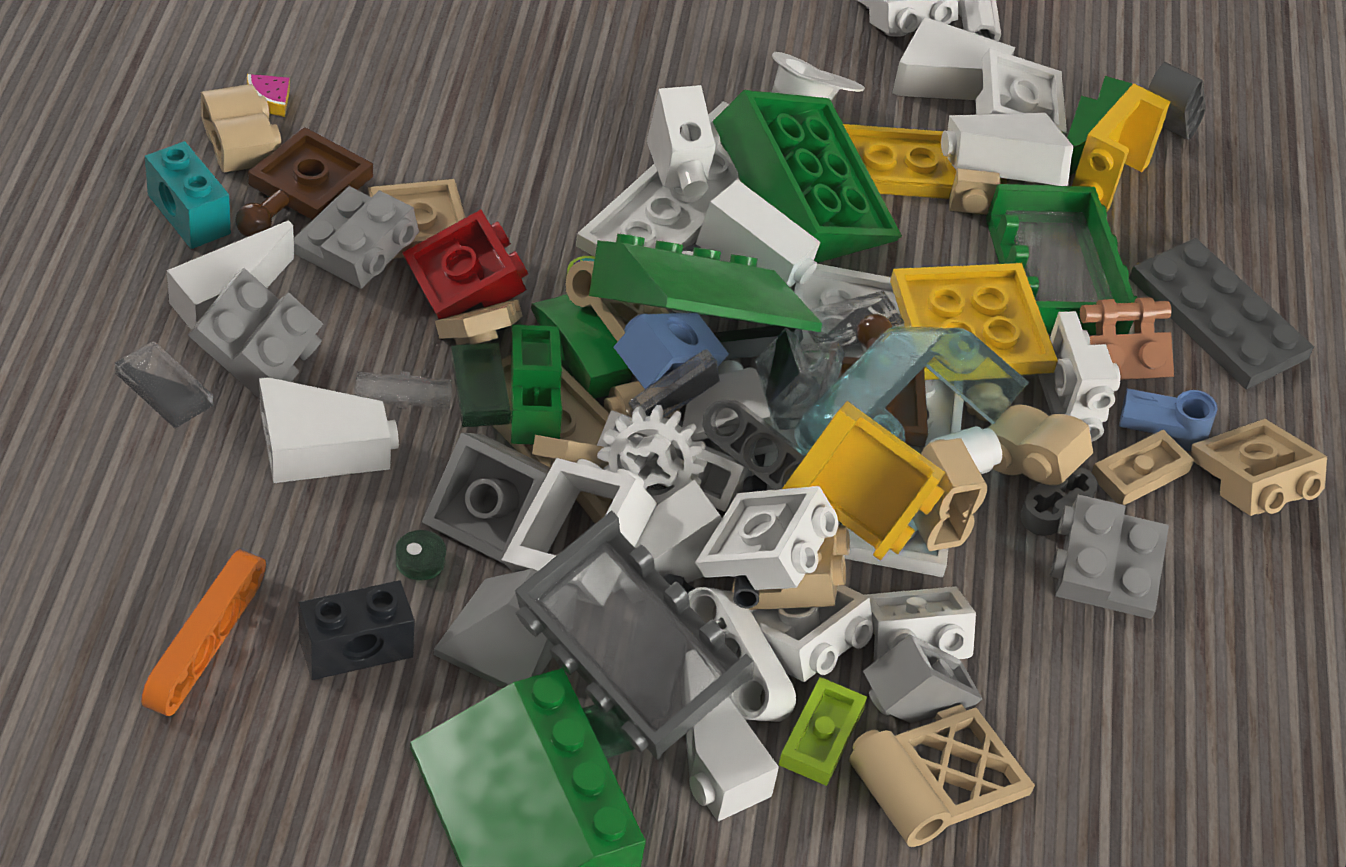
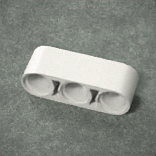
M698 587L688 593L690 607L707 623L709 620H713V609L716 605V616L713 621L723 630L725 644L735 655L740 646V658L747 653L754 661L753 679L742 684L728 696L745 720L780 722L788 718L796 704V692L751 611L737 606L733 600L734 592L707 587ZM705 660L713 676L717 679L720 675ZM764 689L765 701L762 706L760 702V695L762 690Z

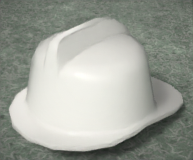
M774 52L772 54L773 59L779 64L772 93L823 97L832 100L840 89L856 92L864 91L865 89L864 86L855 81L819 70L794 56L782 52Z

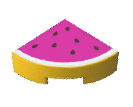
M247 74V85L252 84L258 96L264 95L266 97L269 113L285 117L290 92V78Z

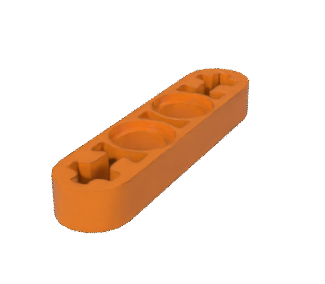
M241 549L231 556L150 673L142 693L141 703L144 707L166 716H171L177 711L258 591L266 570L265 559Z

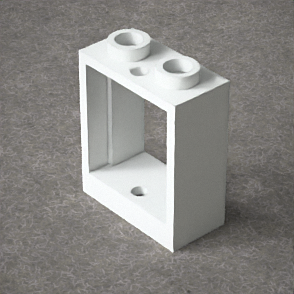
M556 458L506 550L502 561L514 573L532 568L539 571L556 557L555 555L548 554V551L580 491L613 499L606 515L612 510L619 517L620 531L634 547L657 503L643 487L644 481L638 475L628 470L618 469L614 473L603 470L595 463L585 459H579L575 463ZM604 553L567 585L578 589L577 600L604 607L622 570Z

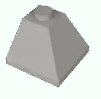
M532 568L486 578L436 645L434 655L501 688L515 681L540 675L553 657L550 650L554 645L542 632L535 637L521 623L516 615L520 608L515 593L519 586L538 571ZM565 585L547 600L544 605L570 632L574 624L578 589Z

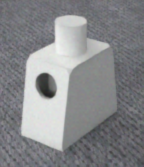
M701 85L659 89L647 137V144L662 185L666 188L682 187L683 194L687 197H697L708 190L707 177L715 152L714 137Z
M727 360L717 367L719 382L700 395L688 400L682 428L694 423L697 428L690 437L692 441H704L705 446L731 456L710 440L702 426L703 415L706 409L714 402L736 400L747 406L777 431L778 429L757 369L751 367L743 369L738 362ZM724 408L718 413L716 426L720 433L731 436L737 431L739 418L734 410ZM762 438L754 447V456L778 451L777 446L772 440Z

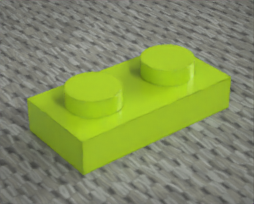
M819 677L781 753L778 765L827 786L861 717L868 697Z

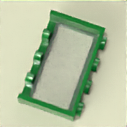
M997 184L985 220L999 264L1022 263L1048 334L1052 333L1058 312L1076 311L1082 329L1087 330L1089 335H1096V322H1081L1080 307L1082 305H1093L1098 300L1114 299L1116 303L1135 302V299L1138 297L1134 296L1131 289L1128 268L1122 264L1118 252L1117 238L1111 233L1107 222L1106 207L1101 204L1095 187ZM1134 320L1117 321L1115 325L1116 335L1128 334Z

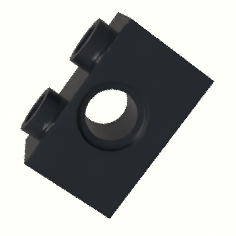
M401 580L298 602L299 641L312 680L413 658L415 619Z

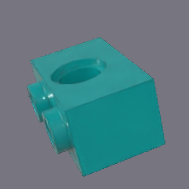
M186 141L145 155L148 196L190 249L231 234L229 193Z

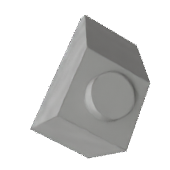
M908 635L863 670L872 687L869 691V696L877 709L886 716L891 714L909 723L935 717L937 712L960 704L964 708L971 707L983 700L960 659L912 635Z

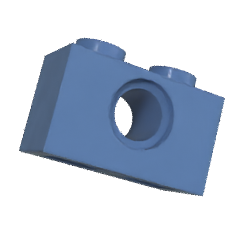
M698 313L640 314L628 322L624 329L625 334L614 346V349L645 390L681 387L714 363L718 367L729 355Z

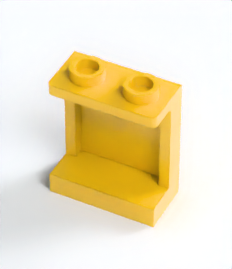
M1133 84L1089 132L1072 186L1095 187L1101 204L1105 205L1108 211L1124 164L1140 172H1143L1150 164L1171 101Z
M847 401L835 414L782 489L820 486L830 505L835 510L838 521L876 549L873 556L881 561L889 549L897 555L915 532L908 525L918 510L928 515L945 491L938 486V483L945 472Z

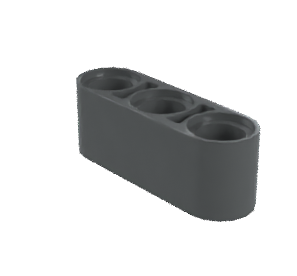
M1164 62L1155 73L1148 91L1171 101L1162 127L1189 140L1198 129L1205 114L1204 82L1202 79Z
M736 400L714 402L706 409L703 415L702 426L710 440L774 490L784 487L807 455L747 406ZM724 408L734 410L739 418V427L731 436L720 433L716 426V417ZM762 438L772 440L778 449V457L771 466H764L758 463L754 456V447Z

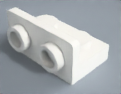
M957 586L865 594V596L870 598L873 633L875 635V661L908 635H912L958 659L972 657L976 612Z

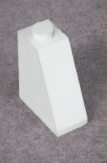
M924 17L899 62L892 93L898 96L976 100L984 89L982 57L989 48L1014 55L1015 47Z
M1046 113L949 115L948 131H943L941 137V149L943 155L948 158L956 171L959 168L996 172L1000 174V178L1068 186L1073 145Z
M736 180L710 201L696 245L702 249L720 251V261L730 262L731 254L758 258L757 267L775 270L785 283L791 287L796 282L799 284L805 283L817 267V262L814 261L821 242L739 180Z
M259 378L260 412L273 483L390 469L391 449H398L399 439L396 421H387L383 401L274 378Z
M693 480L656 505L635 548L641 544L651 553L654 558L655 569L662 577L666 574L684 577L685 581L689 583L704 577L695 562L722 517L698 483ZM622 571L612 590L613 594L623 589L632 604L647 599L642 591Z

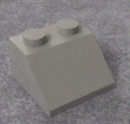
M461 432L422 523L504 564L502 558L551 468L483 434Z

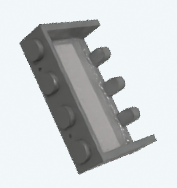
M612 510L515 590L520 608L516 615L525 628L535 637L542 632L554 645L550 653L562 669L569 675L577 671L589 684L585 688V692L592 702L605 714L612 709L623 721L624 725L620 727V730L629 743L640 753L647 748L657 760L664 751L737 688L753 679L754 661L747 653L739 659L725 644V634L720 626L712 619L705 623L690 607L689 595L678 582L670 585L656 571L654 558L651 553L641 544L635 548L620 531L619 517Z

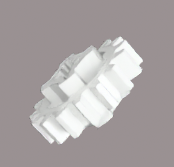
M656 405L650 416H646L643 408L639 406L632 412V422L622 414L615 421L618 431L607 430L602 439L611 447L602 448L598 452L597 458L609 462V465L604 467L603 470L614 473L618 469H623L621 460L626 462L629 471L638 475L644 481L643 487L655 502L659 504L693 480L700 486L702 481L693 473L704 472L707 467V461L696 458V455L704 450L705 442H692L690 437L697 427L694 423L685 428L678 425L681 418L679 411H676L670 419L663 417L661 405ZM640 430H658L655 435L644 438L638 434L632 436L633 433ZM674 440L679 445L684 460L677 457L673 445ZM650 452L659 455L657 465L654 468L646 464ZM658 483L670 486L661 490L647 489L648 486Z

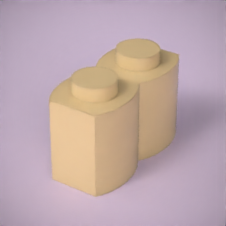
M252 84L201 92L202 121L207 136L213 144L218 164L224 173L253 168L281 146L279 128L276 124L270 125L269 107L266 97L264 95L258 96Z
M1014 405L1008 408L988 427L997 435L1002 450L1001 462L994 465L993 470L1003 474L1018 475L1023 473L1036 482L1046 485H1059L1093 454L1089 425L1070 415L1053 414L1048 416L1041 410L1031 406Z
M961 438L939 439L929 443L923 449L921 455L945 472L938 483V486L945 492L928 515L918 510L912 518L929 551L961 546L972 532L974 526L973 514L981 506L987 493L986 482Z

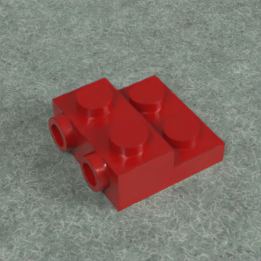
M481 209L402 252L439 320L458 315L482 302L484 307L506 302L527 290L522 278L529 274L516 251L509 255L504 248L511 245L502 226L498 221L490 225Z

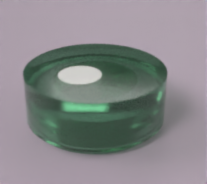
M415 530L406 533L398 540L395 563L398 570L404 576L414 580H428L439 575L445 567L446 545L437 534L426 530Z

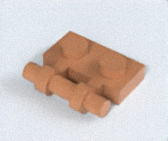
M1151 297L1136 298L1133 303H1116L1114 299L1098 300L1096 304L1082 305L1080 307L1082 323L1096 322L1097 336H1089L1090 345L1106 344L1112 363H1116L1119 367L1120 380L1174 377L1171 332L1154 333L1155 319H1169L1171 316V304L1169 301H1154ZM1134 320L1135 334L1116 335L1115 325L1117 321Z

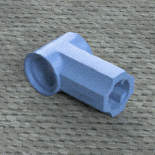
M1127 388L1119 426L1149 433H1157L1164 429L1185 451H1192V444L1209 438L1218 410L1217 403L1213 397L1199 390L1182 392L1176 398Z

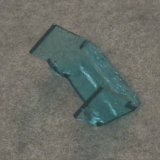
M894 326L886 330L804 413L795 427L794 436L797 445L807 454L838 410L848 401L905 442L903 426L885 407L925 366L992 425L1029 382L973 333L965 329Z

